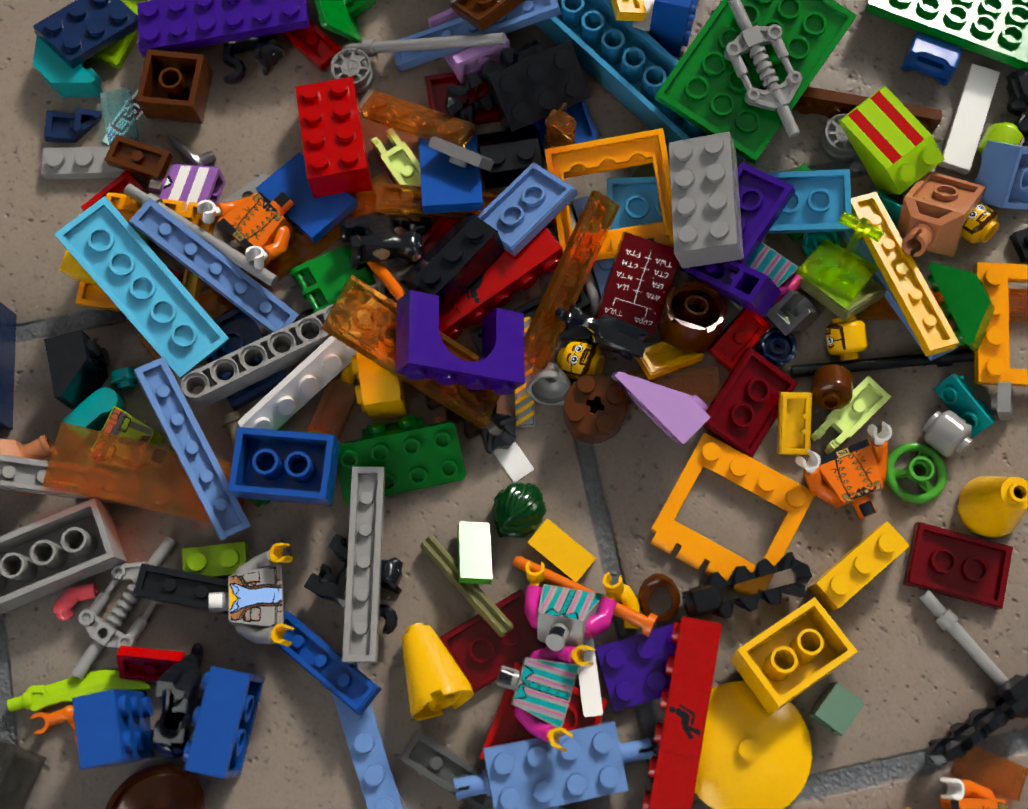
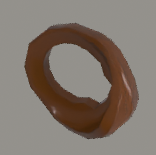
M655 573L642 583L639 589L638 600L642 613L645 616H649L650 613H653L648 606L649 596L653 593V588L666 587L672 596V606L664 614H655L658 616L657 622H663L671 619L677 613L681 596L678 587L671 578L661 573Z

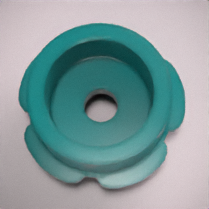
M124 367L112 371L110 385L117 386L118 391L136 388V382H139L134 374V369L136 368Z

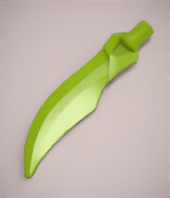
M98 670L86 673L82 679L74 676L48 685H31L26 692H23V695L8 699L7 707L10 712L23 708L38 712L62 702H73L72 698L111 689L149 691L151 686L145 681L120 679L118 670Z

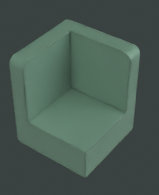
M832 682L828 684L808 716L835 736H843L864 706V701L840 683Z

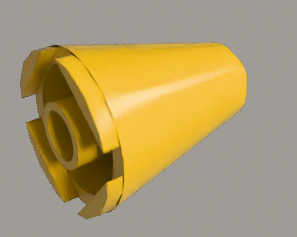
M980 476L974 478L961 489L959 504L957 505V512L962 523L972 533L989 538L1005 536L1018 526L1028 510V481L1020 477Z
M423 623L409 626L405 630L406 633L402 636L401 641L409 710L412 717L414 716L415 720L434 718L443 715L442 709L452 705L454 710L468 702L474 696L472 685L433 628L429 625L424 626Z

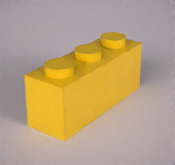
M886 521L871 531L807 588L829 612L837 610L910 545Z

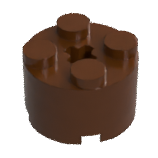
M687 281L683 286L677 287L676 285L672 287L667 294L659 319L661 340L683 351L699 354L705 353L716 342L727 315V304L725 300L723 303L718 296L719 291L711 285L700 281Z
M581 376L570 386L564 400L563 417L570 433L579 441L588 444L602 443L614 437L620 431L627 411L625 391L614 380L606 376ZM593 405L599 407L596 414L590 412V408Z

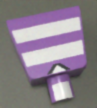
M173 164L170 167L167 178H163L162 182L150 180L149 191L160 195V199L185 201L187 206L189 202L199 203L202 200H210L214 204H218L226 180L217 167Z

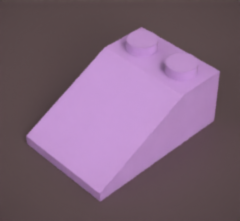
M620 371L613 373L609 377L624 389L625 394L674 443L684 445L711 418L705 412L708 406L695 394L691 396Z

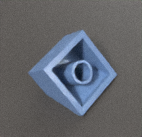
M988 140L986 148L981 154V166L978 176L973 182L986 186L984 196L981 199L982 203L1000 208L1028 210V146Z

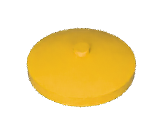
M745 681L729 682L713 687L694 794L712 809H784L802 791L811 768L812 745L804 719L791 702L772 715H769Z

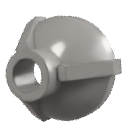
M549 362L543 366V370L538 371L527 382L526 392H529L530 396L538 403L562 406L564 405L566 393L572 384L559 364Z

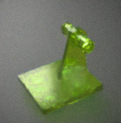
M844 211L839 223L854 230L847 248L844 249L825 239L797 269L796 274L851 303L879 269L877 265L854 254L863 234L878 243L885 231L869 224V219L865 217L859 219Z

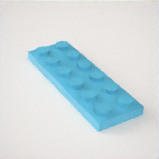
M106 196L54 234L161 357H165L169 367L180 379L229 341L228 336Z

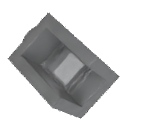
M790 290L766 315L787 336L794 331L804 332L822 313L803 292Z

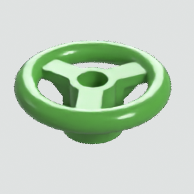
M911 442L896 447L888 455L886 483L897 497L909 503L921 504L934 500L942 493L947 482V468L942 457L933 448L922 443ZM907 452H918L917 456L907 464L906 468L894 469V465L901 455ZM935 464L937 469V481L933 487V485L929 482V479H931L934 475ZM914 467L921 471V476L914 473ZM908 479L911 482H916L924 493H909L902 489L896 480Z

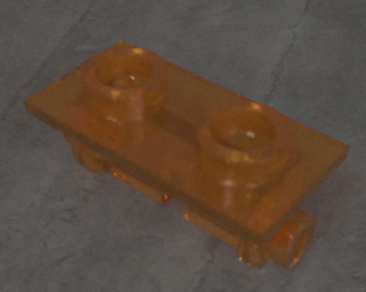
M565 102L558 111L554 109L545 121L546 149L575 144L574 137L577 124L576 120L566 113L567 103Z

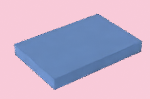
M533 162L477 217L496 229L505 250L516 256L578 194L576 188Z

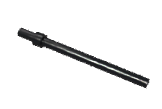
M971 349L956 350L932 361L923 353L793 365L790 367V373L792 378L814 376L815 371L820 367L830 364L843 366L850 372L926 365L949 367L953 363L974 361V351Z

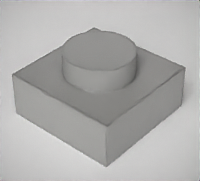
M998 382L997 392L991 393V410L997 411L999 421H1013V389L1011 382Z

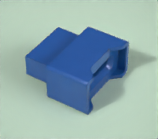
M916 33L907 50L901 69L906 72L915 70L936 78L939 84L946 86L957 68L962 49L927 34Z

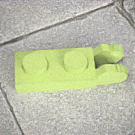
M390 128L386 133L387 138L394 146L392 149L387 151L377 137L371 139V143L378 153L381 162L410 204L413 205L422 199L420 163L405 141L402 142L394 129Z
M868 375L853 390V397L850 403L844 408L834 409L824 419L825 422L811 435V439L814 442L819 440L826 433V430L832 426L840 435L835 440H832L824 450L827 454H831L845 439H850L892 396Z

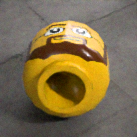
M980 201L965 220L960 236L971 244L987 242L999 227L997 222L998 213Z
M853 316L846 322L841 318L831 319L832 324L825 328L828 353L839 355L840 361L859 359L858 352H863L868 348L865 323L857 320L856 316Z
M580 340L570 341L566 347H562L559 350L557 356V364L560 365L569 379L576 381L583 375H601L605 363V358L601 355L600 348Z

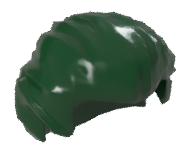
M513 482L505 490L503 489L498 492L494 498L492 514L499 537H525L535 532L542 523L547 510L543 501V494L535 484Z

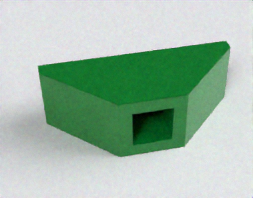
M934 262L928 264L931 275L927 276V280L935 293L941 292L945 301L941 302L940 306L947 319L954 318L958 327L953 329V332L960 345L967 344L972 351L978 350L995 310L983 283L976 273Z

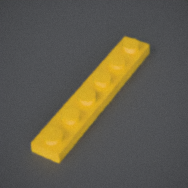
M877 192L851 198L852 219L925 356L955 349L959 341L911 254L908 255L903 251L901 245L903 239Z

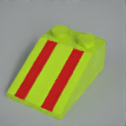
M886 86L881 87L838 121L877 190H883V193L886 195L902 194L945 160L931 133Z

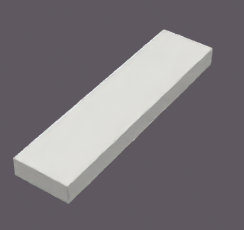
M973 63L969 67L942 152L945 160L938 166L965 175L970 171L1000 72Z

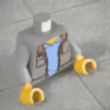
M275 543L269 551L253 557L238 567L233 575L228 576V592L209 593V612L228 611L230 626L235 628L237 634L255 644L277 643L287 647L292 645V641L284 640V634L288 630L294 631V627L284 624L282 565H277L278 563L292 562V556H282L284 548L290 547V544Z

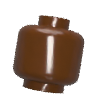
M836 364L820 367L815 371L812 378V400L816 405L827 410L846 407L853 397V375L848 369Z

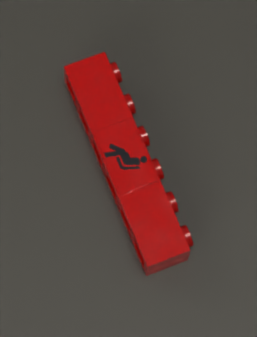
M546 226L516 256L505 250L443 316L439 313V332L443 343L454 341L461 335L464 328L470 324H478L487 315V312L494 307L504 306L511 300L514 293L520 289L526 290L537 281V277L546 271L550 273L560 266L564 259L563 248ZM395 321L394 323L391 324V327H392L393 331H394L395 334H396V321Z
M685 616L681 617V623L674 622L671 642L677 643L675 656H668L665 674L671 676L669 689L663 688L660 701V709H665L666 711L664 722H657L654 742L659 743L660 746L658 757L651 756L648 777L654 778L652 792L645 791L642 809H692L722 629L721 623Z

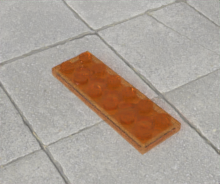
M351 275L347 279L321 329L480 429L486 427L500 395L494 393V390L484 388L481 390H470L466 388V385L461 384L441 385L436 380L426 378L423 380H411L407 378V375L395 373L397 303L354 275ZM440 332L444 345L453 355L465 361H479L480 357Z
M61 422L43 486L211 524L172 448ZM217 459L229 482L232 463ZM237 498L240 506L243 509L245 499Z

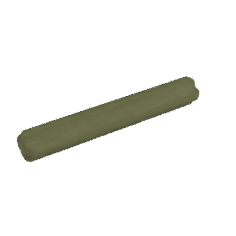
M433 536L426 538L420 545L423 552L499 637L503 638L513 629L510 620L477 584L459 583L458 563Z

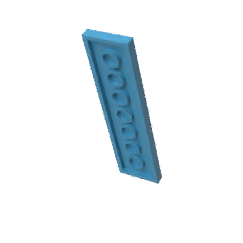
M850 169L765 172L793 185L796 191L767 234L850 232L852 230ZM655 177L607 178V230L663 221Z

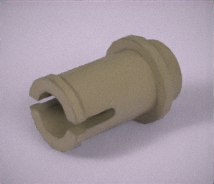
M239 411L228 413L222 417L223 422L221 426L227 430L233 451L237 427H240L237 421L243 417Z

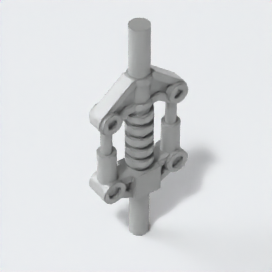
M729 0L728 4L741 33L734 41L727 44L724 57L726 60L731 61L737 77L741 78L747 91L744 98L745 102L751 106L777 111L788 137L792 138L798 135L800 131L788 105L802 81V75L800 72L793 70L788 59L789 53L781 38L782 28L777 24L769 27L752 26L741 0ZM765 45H772L778 60L782 61L788 74L785 81L781 84H778L779 78L775 76L776 72L775 69H772L771 61H768V54H765ZM749 53L750 58L754 59L752 63L754 67H757L756 72L760 74V81H763L762 85L766 90L752 87L747 76L748 70L741 57L743 54Z
M166 535L148 562L118 564L112 568L111 575L113 578L103 592H99L90 607L81 611L78 616L79 622L85 626L90 635L89 637L94 640L73 668L71 674L82 679L104 647L137 646V638L149 622L147 619L156 606L163 605L164 602L150 600L151 602L141 616L138 615L126 634L117 628L123 625V619H127L129 616L127 613L129 611L132 612L134 609L133 605L139 602L138 597L133 596L141 563L160 567L176 544L175 540ZM119 581H134L132 585H128V591L123 592V598L118 599L116 602L118 604L117 607L114 606L111 611L113 612L107 615L106 618L108 620L105 622L99 617V613L111 598L109 595Z

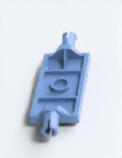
M611 721L567 730L573 734V738L563 735L559 740L560 746L567 749L565 752L554 748L550 742H546L538 737L482 748L485 769H482V773L453 778L455 789L468 786L467 788L454 790L455 797L458 801L486 794L487 797L491 798L493 809H546L628 791L624 771L625 764L646 759L650 760L651 756H653V750H639L652 747L648 737L621 744L618 741L615 722Z

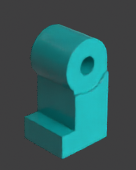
M108 387L99 388L62 421L83 443L92 448L98 439L96 433L105 425L113 407L116 406L125 411L126 403L124 398L113 389Z

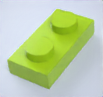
M243 541L183 548V571L215 578L233 575L238 567L249 561L248 543Z

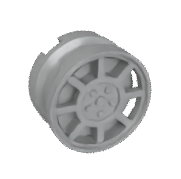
M348 48L338 52L332 59L331 72L334 80L353 76L356 92L359 95L371 87L374 75L370 59L366 53L356 48Z
M838 114L828 121L821 135L820 142L823 153L828 158L840 162L848 161L857 155L838 122L846 114Z

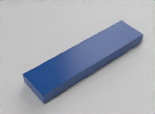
M285 610L284 624L294 627V631L288 630L284 634V640L292 641V645L289 647L277 643L276 645L350 709L361 716L381 691V688L352 663H343L340 653L291 612Z

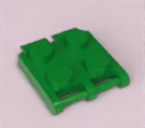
M341 246L290 270L292 278L297 279L302 288L301 294L303 298L308 299L314 310L313 313L376 284L368 267L364 265L365 262H361L358 268L351 267L349 262L351 248L346 250L344 246ZM302 276H305L309 287L306 285ZM314 296H316V298H317V300H318V302H319V304H320V306H321L320 308H319V306L317 305V303H316V301H315V299H314Z

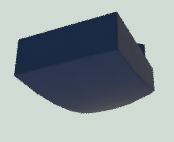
M76 108L75 113L47 110L44 131L45 141L76 143L102 119V112Z

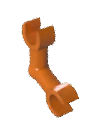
M67 705L51 713L39 712L33 714L30 719L42 717L45 720L44 727L41 730L35 731L34 734L48 733L54 725L67 721L75 731L74 737L77 743L73 705Z

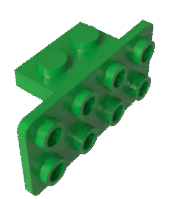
M313 0L319 14L318 20L323 28L355 43L362 40L356 17L376 3L375 0Z
M408 415L399 418L398 422L395 423L375 422L369 424L366 429H362V439L340 443L337 476L344 502L350 504L352 467H384V497L463 480L466 477V471L455 423L449 420L425 425L423 417L416 418L414 415Z

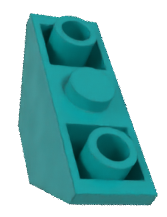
M39 36L36 37L33 65L43 79L61 97L101 98L105 95L99 85L102 80L91 67L86 70L82 66L83 62L72 69Z

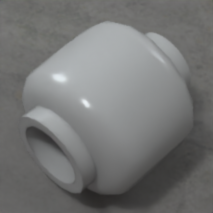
M951 410L943 413L937 411L922 429L925 432V442L945 457L952 456L956 452L962 455L973 442L969 438L972 433V426Z

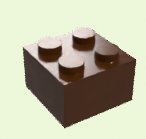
M147 49L136 102L146 118L203 124L213 76L205 56L202 54Z

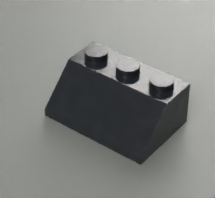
M476 215L463 216L399 281L409 290L439 296V313L443 316L505 252V248L496 229Z

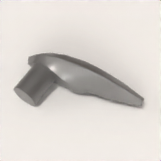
M169 135L168 138L189 165L206 166L216 161L215 155L211 150L198 156L195 151L186 147L177 138Z

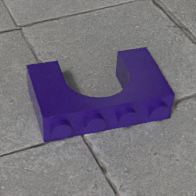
M409 290L397 301L395 373L407 375V378L411 380H423L426 378L436 380L441 385L461 384L466 385V388L470 390H481L484 388L494 390V393L498 395L511 394L515 389L525 384L524 313L495 308L482 319L481 357L479 361L470 362L453 355L441 339L439 332V296Z

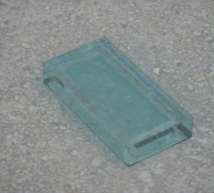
M126 87L100 93L109 145L111 146L116 134L140 142L130 89Z

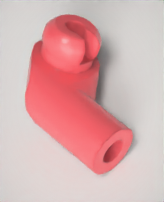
M97 583L67 588L53 605V612L56 613L57 619L60 621L71 619L75 613L73 607L77 602L95 599L99 594Z

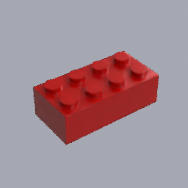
M353 76L296 86L306 174L313 198L343 192L353 194L373 190L359 100Z

